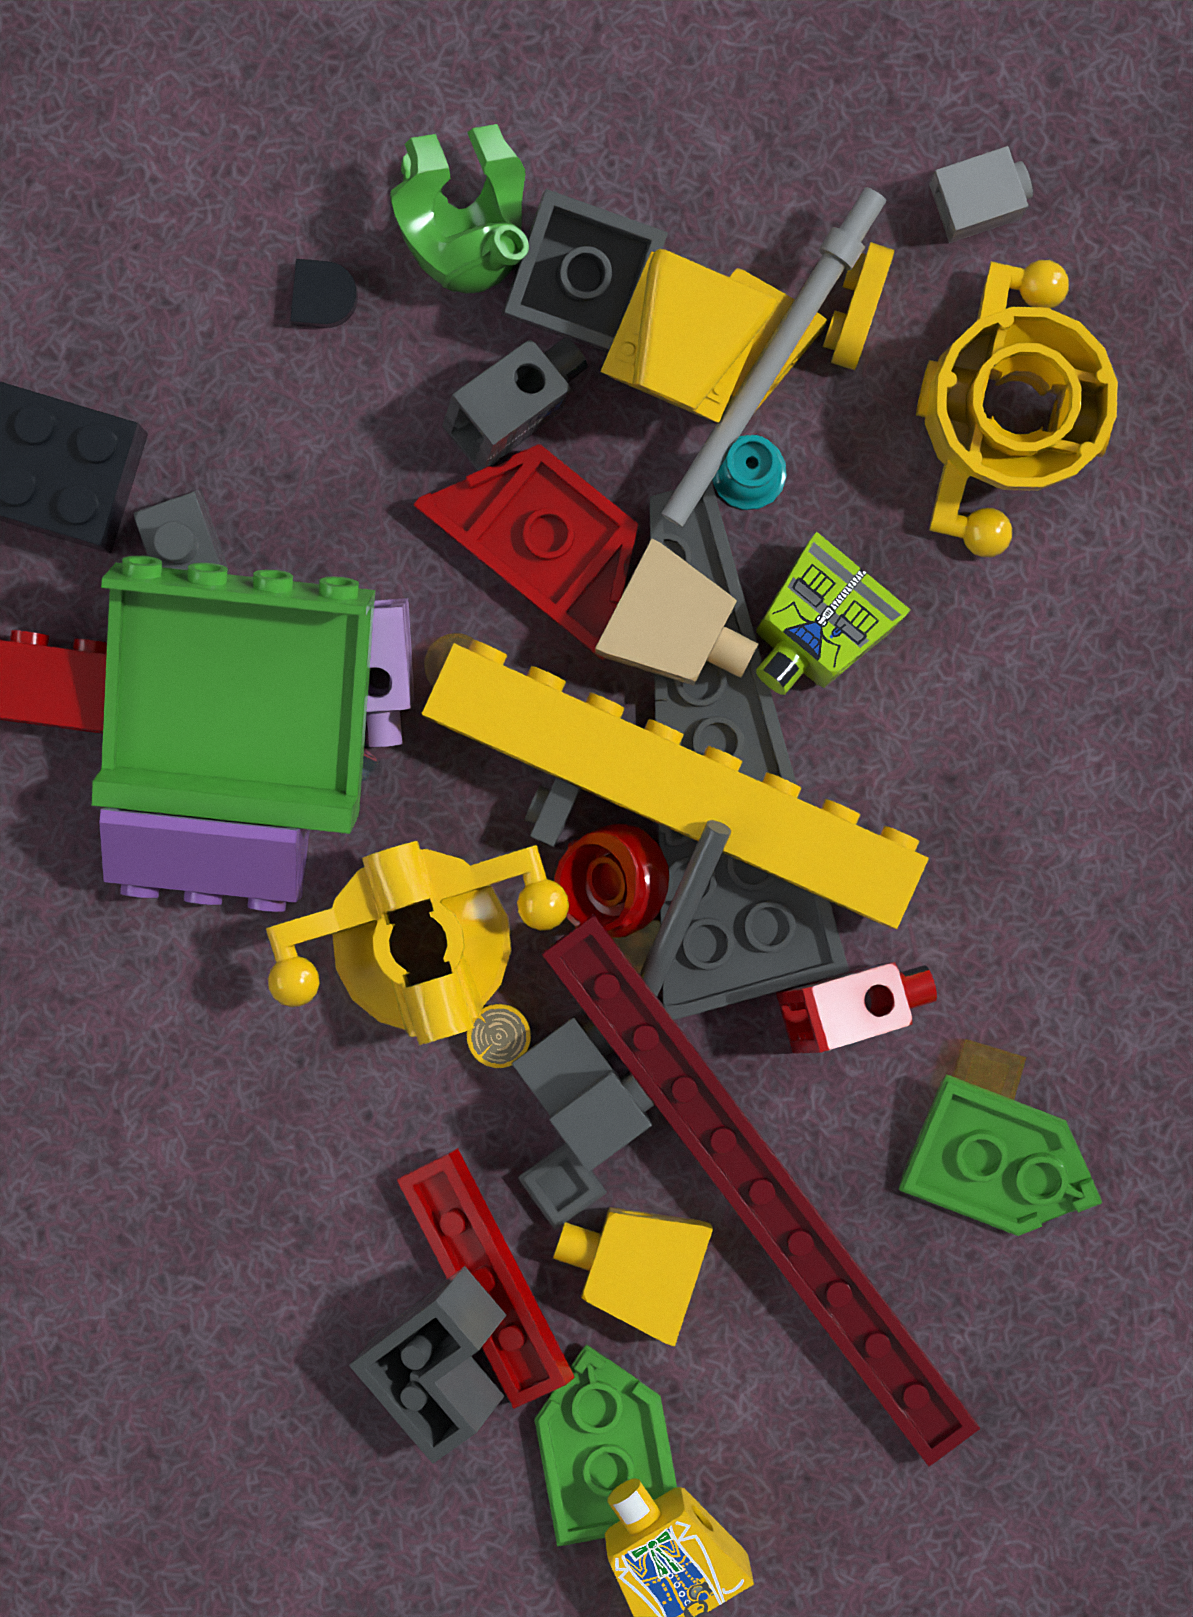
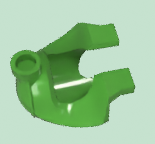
M498 124L472 128L467 132L482 170L487 176L481 194L467 208L458 209L448 203L447 197L442 195L443 186L451 178L449 166L436 134L412 137L404 144L408 153L403 156L401 161V173L404 175L403 182L391 190L390 199L394 214L410 252L418 265L431 278L441 283L442 287L453 292L465 294L479 293L498 285L507 278L517 263L527 255L529 250L528 240L521 231L525 168L521 160L505 142Z

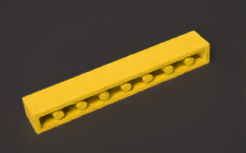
M472 639L468 649L455 643L453 644L423 709L422 715L426 719L695 841H699L707 821L721 822L731 830L722 853L890 929L898 928L929 859L915 852L920 842L919 840L885 825L880 835L856 825L861 814L834 801L825 799L821 809L797 798L801 791L800 786L774 774L766 772L762 782L738 772L743 762L742 760L714 747L707 746L704 754L700 755L680 745L684 734L657 721L648 719L644 729L621 719L625 708L602 696L590 692L586 702L562 692L566 684L565 680L542 669L531 666L527 676L503 665L508 656L507 654L480 641Z

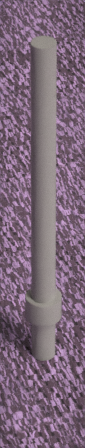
M865 187L840 228L832 227L819 248L822 257L724 411L720 422L714 427L662 510L661 515L679 527L684 526L727 457L731 446L741 435L844 269L851 270L865 249L861 241L886 203V199L875 190Z

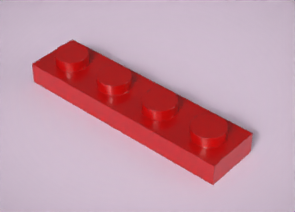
M457 1148L398 1178L397 1182L446 1278L448 1279L465 1266L506 1314V1317L483 1344L482 1348L513 1409L567 1385L575 1376L459 1149Z

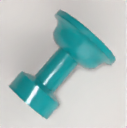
M759 435L739 436L712 479V483L718 495L730 506L742 510L760 509L772 503L782 492L787 477L786 463L780 450L768 439Z

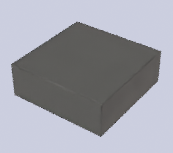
M567 1143L561 1145L518 1176L554 1229L560 1227L607 1193V1190L593 1171L587 1172Z

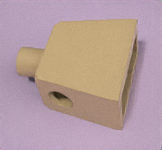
M651 539L595 648V652L603 658L694 685L706 661L741 678L758 643L725 627L737 602L736 599L662 543Z

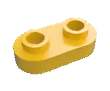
M870 242L867 253H861L853 268L847 271L842 287L854 291L847 314L834 311L823 347L834 350L831 363L855 371L887 277L894 249Z

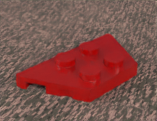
M541 444L517 453L509 460L494 467L488 466L466 476L467 479L436 493H428L418 498L413 505L420 513L602 661L606 659L596 654L595 648L624 592L638 530V523Z

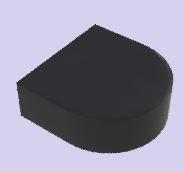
M296 258L290 317L291 324L296 326L333 328L346 322L354 313L358 302V291L351 274L344 267L334 262Z

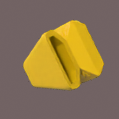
M657 249L655 252L651 251L600 372L691 413L719 423L755 337L772 316L777 301L764 292L663 249Z

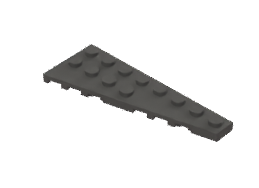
M712 481L683 527L677 526L661 515L662 510L675 490L650 496V541L654 539L662 543L736 599L737 602L725 627L757 643ZM758 646L741 678L706 661L694 685L654 674L655 721L684 734L680 742L681 746L700 755L704 754L707 746L714 747L742 760L743 762L738 771L762 782L766 772L797 785L770 688L760 680L755 671L762 663ZM658 824L659 846L669 869L668 893L661 908L662 924L698 841ZM722 853L663 982V1006L672 1018L676 1020L848 972L849 968L830 901Z

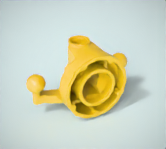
M1037 260L1030 263L1025 269L991 261L985 280L977 321L940 355L938 362L928 361L920 390L916 416L925 417V426L936 455L944 464L929 531L963 538L966 547L973 554L980 557L992 558L1002 554L1012 540V526L1008 517L995 508H981L973 511L968 517L958 515L966 481L969 476L1001 490L1039 491L1068 480L1092 461L1095 456H1104L1113 424L1117 418L1118 381L1105 348L1081 322L1051 309L1064 301L1069 291V279L1066 271L1058 263L1051 260ZM1009 288L1019 290L1022 298L1032 307H1010L1006 309ZM988 379L995 380L996 386L1010 381H1019L1032 386L1040 396H1045L1047 393L1056 395L1047 432L1042 431L1043 427H1041L1039 430L1029 434H1014L1003 429L994 420L993 416L990 419L987 418L982 405Z
M418 841L392 847L362 858L364 867L356 872L338 894L331 909L266 928L276 961L270 969L268 988L273 998L281 1005L300 1007L310 1002L318 991L320 984L319 974L309 960L297 955L295 945L332 934L336 970L355 1003L377 1021L404 1029L409 1037H417L419 1045L474 1029L475 1026L472 1019L479 1016L484 1005L502 985L512 952L509 918L491 885L522 875L525 887L518 897V913L524 923L540 931L551 930L561 924L569 909L568 896L563 887L555 881L547 879L537 845L471 866L460 858L429 849L420 850ZM430 900L434 910L429 912L430 917L440 923L446 933L447 948L443 959L444 962H450L452 974L412 986L406 976L410 972H407L406 969L396 963L390 952L389 939L395 924L390 923L389 916L393 911Z

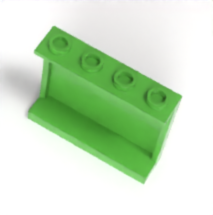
M128 556L122 559V563L116 562L102 577L101 588H109L110 593L102 766L92 783L91 806L350 834L360 811L375 590L360 589L358 581L345 577H324L319 579V584L295 582L291 573L280 570H258L253 573V577L229 575L227 574V567L214 563H193L188 565V570L164 568L160 559L149 556Z

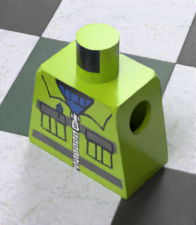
M816 532L800 553L756 629L758 635L774 648L755 670L756 674L765 685L781 695H785L803 673L817 685L825 688L891 633L908 614L910 609Z

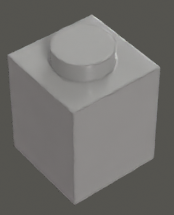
M1008 146L937 169L929 183L949 243L1021 220L1029 207L1027 199L1033 197V189L1028 171L1022 161L1013 162Z

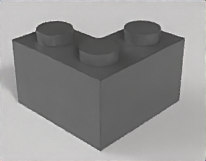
M573 1016L513 1061L512 1065L550 1115L549 1120L589 1173L652 1126L646 1111L654 1106V1104L630 1071L621 1078L605 1058L614 1049L592 1020L582 1026L577 1018Z
M465 1266L381 1328L349 1364L352 1370L432 1464L476 1434L504 1397L502 1392L471 1356L480 1350L506 1317V1314Z

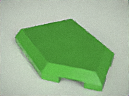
M947 1074L940 1083L899 1184V1190L1017 1236L1040 1228L1042 1223L1075 1210L1081 1212L1102 1203L1099 1192L1066 1120Z
M585 1344L570 1366L575 1378L567 1385L554 1390L535 1417L557 1547L605 1538V1532L608 1528L620 1521L607 1503V1499L611 1492L625 1481L634 1478L639 1479L653 1500L677 1487L661 1395L588 1344Z

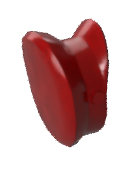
M611 824L587 833L579 840H573L567 845L568 850L559 860L554 880L563 887L568 896L569 909L566 918L575 927L594 913L611 937L616 938L633 934L653 921L661 910L668 893L669 869L660 846L647 832L631 825Z

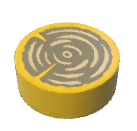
M493 1004L484 1007L479 1016L472 1019L475 1028L467 1031V1043L471 1053L480 1063L492 1068H505L511 1066L513 1061L527 1052L531 1041V1029L527 1019L518 1009L506 1004Z

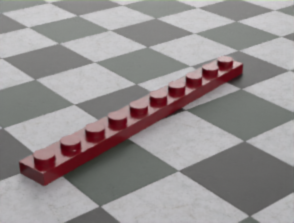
M593 913L542 952L543 957L928 1467L980 1430L977 1421L596 915Z

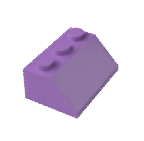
M105 807L100 811L99 824L104 882L121 884L120 894L158 898L160 888L185 891L184 901L207 905H221L223 895L248 897V908L273 912L286 911V902L296 903L303 896L309 829Z

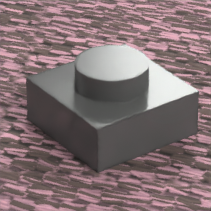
M556 778L551 790L540 785L524 819L535 825L530 837L555 848L581 791L580 788L559 778Z

